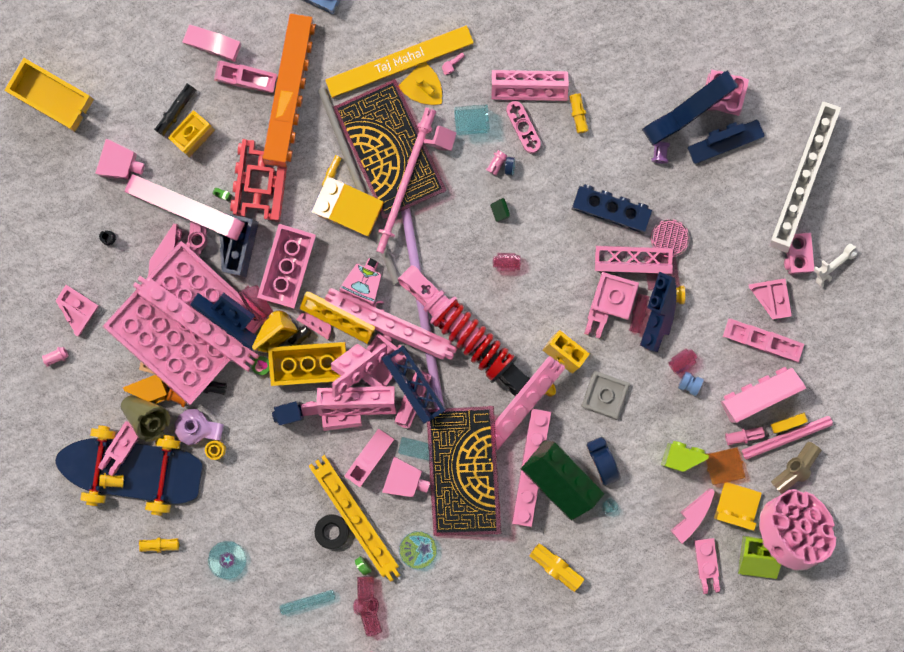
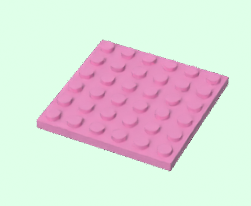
M182 241L148 276L190 307H192L190 303L197 293H200L214 304L224 292L255 315L245 327L253 334L267 320ZM136 289L102 327L187 404L191 405L230 359L137 294L139 290Z

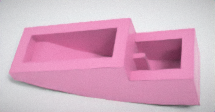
M189 25L183 39L184 44L235 62L242 45L240 41Z
M220 60L217 63L214 81L273 93L277 74Z
M709 488L680 512L685 519L670 530L680 543L685 542L704 519L713 499V489Z

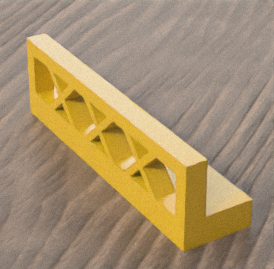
M307 291L299 309L368 344L375 332V326L334 306L311 292Z

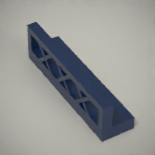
M404 345L382 358V361L423 424L446 410ZM403 352L406 356L405 365L398 364L394 356ZM407 368L415 370L417 373L416 381L408 380L406 377ZM418 385L426 387V398L417 394ZM428 401L436 402L440 410L431 415L427 409Z

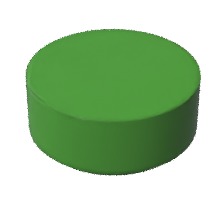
M362 556L355 559L356 567L364 576L372 572L369 564Z

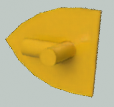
M426 62L418 65L397 87L411 100L421 104H442L441 83L437 74Z

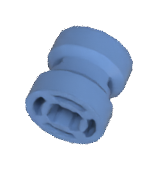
M685 371L678 389L687 390L691 395L696 396L704 379L700 377L695 378L691 373Z

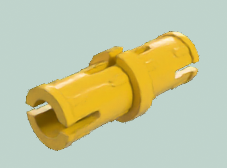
M573 94L569 98L572 106L571 116L574 117L576 133H585L589 131L585 116L587 113L583 107L581 94Z
M157 537L152 540H139V552L157 551V553H161L162 551L179 550L178 538L161 539V537Z

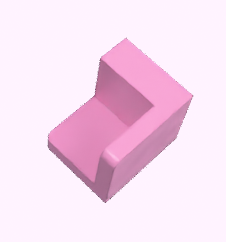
M437 126L434 139H424V143L439 150L452 151L456 132L442 126Z

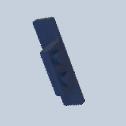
M756 119L739 125L737 122L726 126V130L721 132L719 129L708 133L709 136L705 140L688 146L687 149L693 164L763 138L765 135L759 120Z
M224 292L214 304L200 293H197L190 305L252 351V346L257 336L245 327L255 315Z

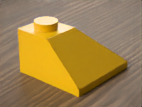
M279 310L269 315V319L264 322L252 346L254 350L268 353V347H278L298 331L287 312Z

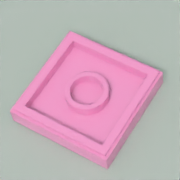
M602 272L591 309L629 320L639 283Z

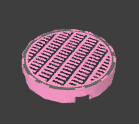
M667 219L654 227L651 233V244L653 248H673V258L686 250L689 244V233L681 222ZM660 252V253H659V255H662V256H664V257H668V253H665V252Z

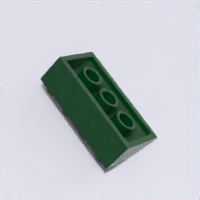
M544 440L520 468L571 521L593 509L604 495L602 490L553 441Z

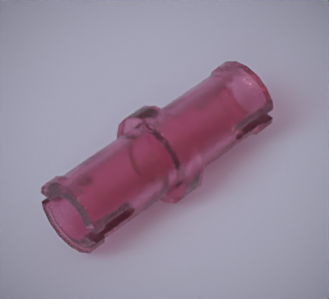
M638 294L635 309L631 313L633 317L628 331L641 333L644 317L647 316L645 312L650 296Z

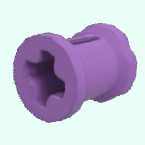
M659 142L653 145L654 157L651 158V162L668 163L667 150L670 147V143Z

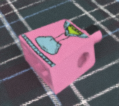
M368 258L365 267L356 264L341 285L340 292L374 306L381 280V274L375 271L379 262Z

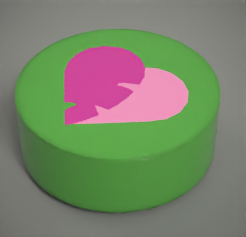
M259 356L258 359L253 360L255 363L251 367L255 374L266 375L270 371L268 358Z

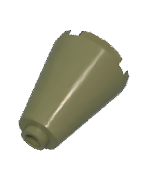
M133 395L125 397L121 402L122 412L141 440L146 442L157 440L164 434L163 430L165 427H168L170 424L169 412L162 406Z

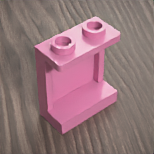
M378 333L366 350L372 353L385 344L387 345L388 355L402 346L399 344L396 347L391 343L393 340L391 337ZM403 352L394 356L398 364L403 365L406 362V356ZM384 363L379 364L371 373L362 377L372 387H385L393 378Z

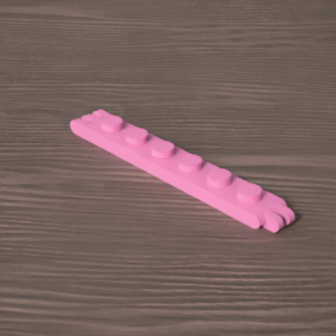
M139 276L137 280L143 286L136 282L133 287L139 290L137 293L139 296L242 369L249 372L251 368L245 365V363L247 362L253 366L255 362L249 357L252 356L258 359V354L243 346L234 337L228 335L223 329L148 277L146 280Z
M329 289L325 297V301L375 326L374 330L439 359H453V353L457 351V348L451 345V341L337 290Z
M548 357L492 424V456L565 369L564 365L552 357Z

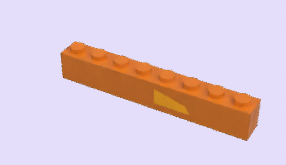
M289 14L263 153V162L267 165L287 168L288 162L292 160L293 151L290 150L291 143L294 144L296 139V132L293 131L294 126H298L299 123L297 109L302 106L303 96H300L301 89H305L306 78H303L304 71H308L309 68L307 55L312 52L313 42H310L311 35H315L316 24H313V18L309 16Z

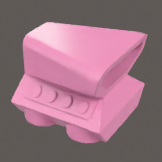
M711 69L706 85L722 74L723 71ZM731 75L739 87L707 111L718 110L739 116L749 79Z

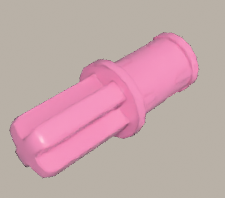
M762 427L748 430L742 429V431L725 434L728 446L742 442L746 444L747 441L765 437Z

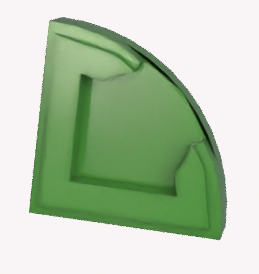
M216 187L212 193L214 196L225 201H230L232 197L229 192Z

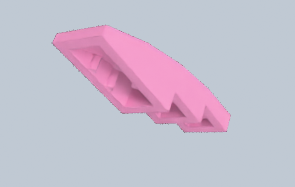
M728 319L723 337L795 362H799L804 347L803 343L734 319Z

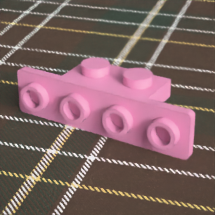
M356 344L332 362L331 369L341 375L332 383V396L336 398L340 394L345 393L349 387L358 383L362 377L371 373L379 364L384 363L382 358L387 355V345L383 344L371 353L359 344Z
M310 401L306 404H301L303 416L319 414L317 402ZM361 415L322 416L324 431L362 426Z

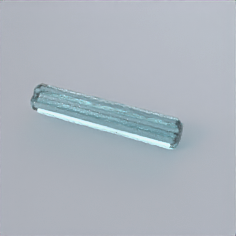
M333 590L288 602L279 606L280 613L286 615L335 600L336 596Z

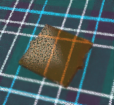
M738 447L707 454L709 457L706 460L708 467L706 471L709 472L712 486L746 478L742 466L744 462L741 461Z

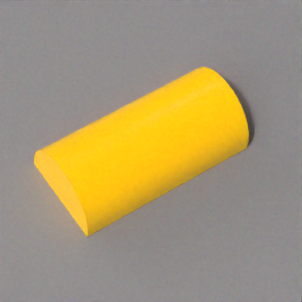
M346 342L268 347L271 386L334 382L341 375L331 369V363L347 352Z

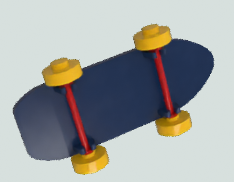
M98 425V429L91 428L90 436L98 438L74 442L60 450L55 459L58 470L67 480L89 491L81 492L80 500L87 501L86 505L98 506V503H105L106 495L99 493L154 501H147L145 510H149L152 515L162 516L163 513H170L171 505L164 504L163 502L179 504L197 498L203 463L196 456L186 451L177 450L180 449L181 441L174 440L175 436L163 435V438H158L155 441L156 446L134 445L123 464L120 465V468L115 473V475L119 476L124 475L123 488H103V486H99L100 475H104V473L109 475V470L116 460L111 458L103 470L99 469V465L113 441L109 439L115 438L116 431H111L109 426Z

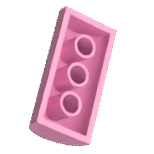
M282 224L278 225L257 298L294 309L316 237L315 234Z

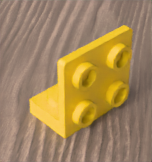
M724 482L714 519L754 531L756 526L754 518L761 498V492Z

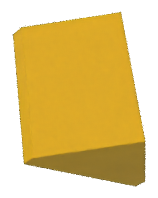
M193 110L167 138L190 158L215 129Z

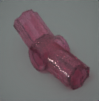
M357 577L358 598L353 603V610L357 615L361 616L366 636L371 637L382 632L377 616L379 602L374 597V577Z

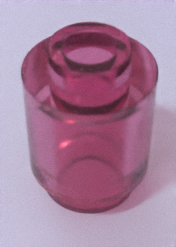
M497 252V255L493 256V268H496L497 272H515V270H520V255Z
M685 348L673 356L668 365L676 375L679 373L683 374L697 364L696 359L698 357L692 349L688 350Z

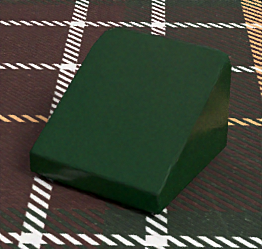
M501 198L490 205L496 222L510 217L505 198Z

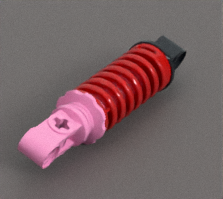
M411 265L398 278V282L424 306L423 310L425 312H429L432 315L430 323L442 329L443 335L451 333L449 341L454 342L458 340L456 347L458 349L465 347V356H469L474 352L475 354L472 356L471 362L477 363L482 360L478 369L482 371L489 366L490 368L485 373L490 382L494 383L499 379L516 397L530 380L527 375L514 365L518 357L510 353L507 355V348L497 351L501 342L496 340L490 344L493 334L488 333L485 335L486 327L481 326L477 328L479 320L473 319L470 321L471 313H462L464 306L459 305L456 297L448 299L442 290L439 291L415 266ZM424 289H426V290H427V293L422 294L421 291H423Z

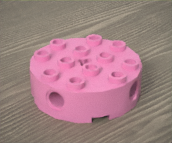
M788 490L765 504L760 514V531L763 544L779 564L793 570H807L831 556L836 546V537H834L832 528L835 525L826 506L817 497L808 492Z

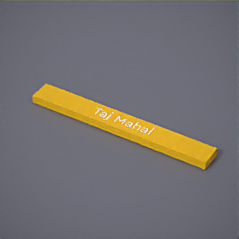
M466 25L325 79L331 97L334 98L474 44Z

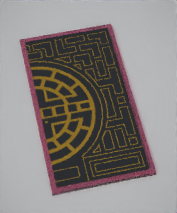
M396 79L333 107L373 197L384 202L380 211L383 219L389 217L419 133ZM424 142L399 212L447 191Z
M494 406L445 408L444 412L427 422L433 536L501 534ZM431 408L428 409L431 415L440 410Z

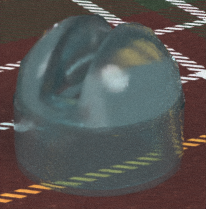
M607 498L602 504V511H606L607 515H611L619 509L618 504L612 498Z

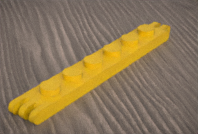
M323 455L321 458L325 462L324 465L317 459L315 463L319 468L315 469L313 464H310L309 468L383 578L387 576L389 581L392 582L394 579L390 573L393 572L398 578L400 576L397 571L399 565L327 457Z

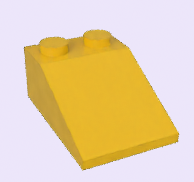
M327 177L312 212L321 218L369 237L384 202L349 185Z

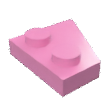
M785 278L749 284V288L772 319L792 316Z

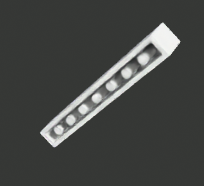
M822 102L769 247L788 253L841 107Z

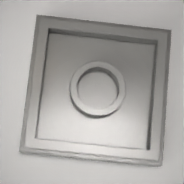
M593 371L581 407L618 419L630 383Z

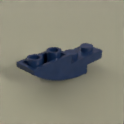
M662 272L658 274L647 306L651 313L640 346L653 352L659 351L664 334H670L676 308V280L674 277Z

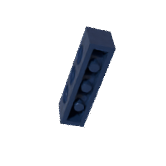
M584 184L579 186L571 210L642 234L645 233L652 210L648 209V205L643 203L636 205L630 203V199L621 196L619 199L612 197L613 194L608 191L602 190L601 193L594 191L595 188L590 185ZM596 197L599 200V205L596 207L591 206L589 199ZM609 203H614L617 206L615 213L608 211L607 205ZM626 210H633L635 218H627L625 215Z

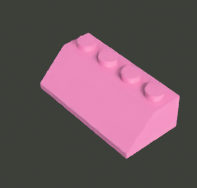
M785 366L775 371L777 375L772 377L766 375L758 379V384L752 386L750 383L742 387V392L735 394L731 392L723 396L725 400L721 401V404L730 422L736 423L806 389L793 368L787 369Z

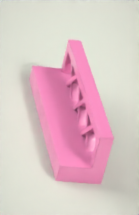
M492 70L491 100L568 101V72ZM496 77H504L506 79L496 80ZM536 78H542L544 80L537 81ZM564 78V81H556L554 79Z
M596 246L595 271L662 272L672 274L673 248ZM599 250H608L612 257L608 261H599ZM622 251H627L632 257L627 262H621L617 255ZM640 252H647L651 258L646 262H640L636 256ZM660 252L668 253V263H659L655 257Z
M349 387L345 393L340 394L336 398L332 396V388H317L319 416L396 414L395 387Z

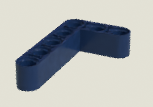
M727 70L674 110L645 126L642 131L653 146L680 131L739 86Z

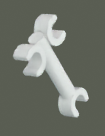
M849 244L844 249L843 254L830 264L823 260L820 269L814 267V272L817 273L816 283L823 288L825 280L830 282L832 277L829 274L847 259L852 260L857 256V253L854 252L856 247Z

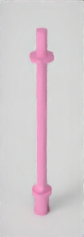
M425 108L421 122L417 125L419 133L384 230L379 229L378 231L382 234L377 248L379 253L384 254L389 237H395L391 231L425 136L432 131L431 125L437 113L433 109L430 111V108Z

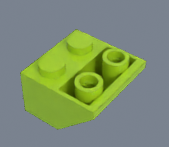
M673 441L672 444L667 443L661 465L684 472L707 460L709 455L704 454L705 450L697 447L687 449V444Z
M743 535L738 574L777 579L781 564L765 548L763 538Z

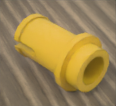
M104 473V475H100L99 486H103V488H123L124 475L111 476Z

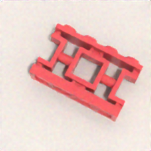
M242 139V143L238 145L240 161L236 162L235 173L238 174L237 181L233 183L235 200H231L230 211H233V215L246 217L247 208L265 210V220L280 222L287 168L277 166V174L274 176L275 169L265 167L263 162L264 151L255 150L254 140ZM250 147L249 154L259 156L258 166L247 165V171L245 172L247 149ZM252 170L269 172L267 190L250 188ZM244 184V192L254 193L253 204L242 202V209L240 210L242 187ZM275 188L272 213L269 214L270 206L260 205L261 195L272 196V189Z

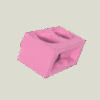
M811 233L794 234L788 253H786L787 258L784 259L785 270H788V274L813 272L814 259ZM794 239L801 242L800 249L793 247L792 242ZM796 258L802 260V268H797L794 265Z

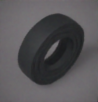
M334 514L326 515L315 526V538L322 547L337 549L347 541L349 527L342 517ZM334 524L339 528L337 538L328 539L325 536L324 530L327 525Z

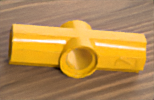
M540 543L535 546L529 555L545 568L544 570L556 580H560L574 592L585 580L571 569L569 564L559 556L552 554Z

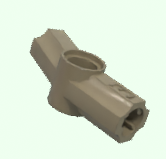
M808 441L799 455L789 460L787 469L774 478L771 483L783 494L797 481H806L811 475L810 467L822 450L814 443Z

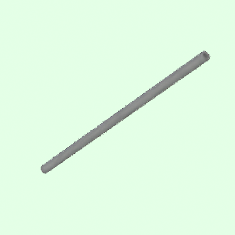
M325 87L318 90L354 185L357 190L366 193ZM376 220L372 231L379 245L382 234L378 232L380 228ZM386 246L382 256L394 285L399 283V276Z

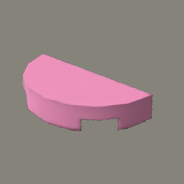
M307 312L300 314L296 319L329 340L331 335L330 324Z

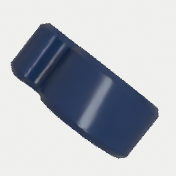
M604 437L587 442L586 447L599 473L602 485L607 486L619 481L621 476Z

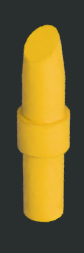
M334 156L330 167L325 173L326 176L322 182V187L327 177L334 178L342 159L341 157Z

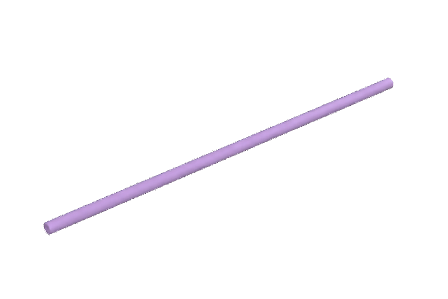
M407 204L401 207L410 266H415L421 272L410 205ZM416 300L421 328L431 332L428 312H425L423 310L424 306ZM425 352L428 372L432 376L430 380L431 387L444 406L436 357ZM434 402L435 412L440 409L436 402Z

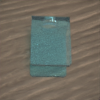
M488 104L454 108L456 135L489 133Z

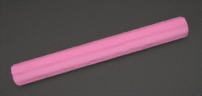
M826 416L742 450V455L745 459H749L832 426V419L830 416Z

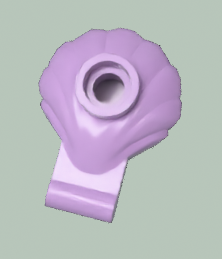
M188 409L178 416L174 426L178 439L187 445L197 444L204 438L221 441L224 424L209 422L198 409Z

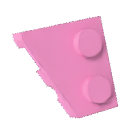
M65 285L56 299V303L74 330V334L79 337L99 305L68 285Z

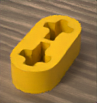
M801 413L772 423L771 427L775 434L807 423L808 420L806 414Z

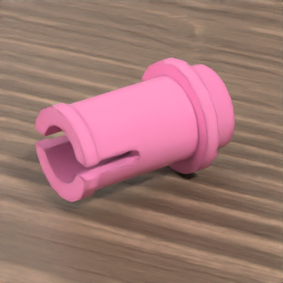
M499 150L494 153L495 156L486 169L495 176H497L507 158V155Z
M57 347V350L43 355L42 359L44 364L49 367L61 360L65 361L68 353L65 347Z

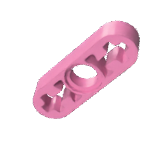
M512 101L507 106V116L524 150L528 153H536L541 145L540 139L523 105L518 101ZM512 106H515V108L519 107V116L524 115L525 118H521L515 123L514 120L517 117L515 113H510ZM521 122L528 124L529 130L523 133L518 130V125ZM532 132L533 135H530V138L532 142H537V144H535V149H532V147H527L529 141L527 137L524 140L522 137L527 136Z

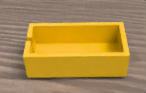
M26 58L22 59L4 90L11 96L74 132L84 118L81 116L82 112L86 114L94 101L90 95Z

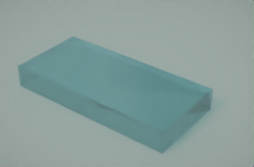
M402 437L398 453L432 461V444Z

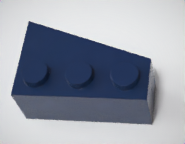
M226 214L245 224L237 241L219 234L221 269L224 273L246 278L259 222L250 218Z

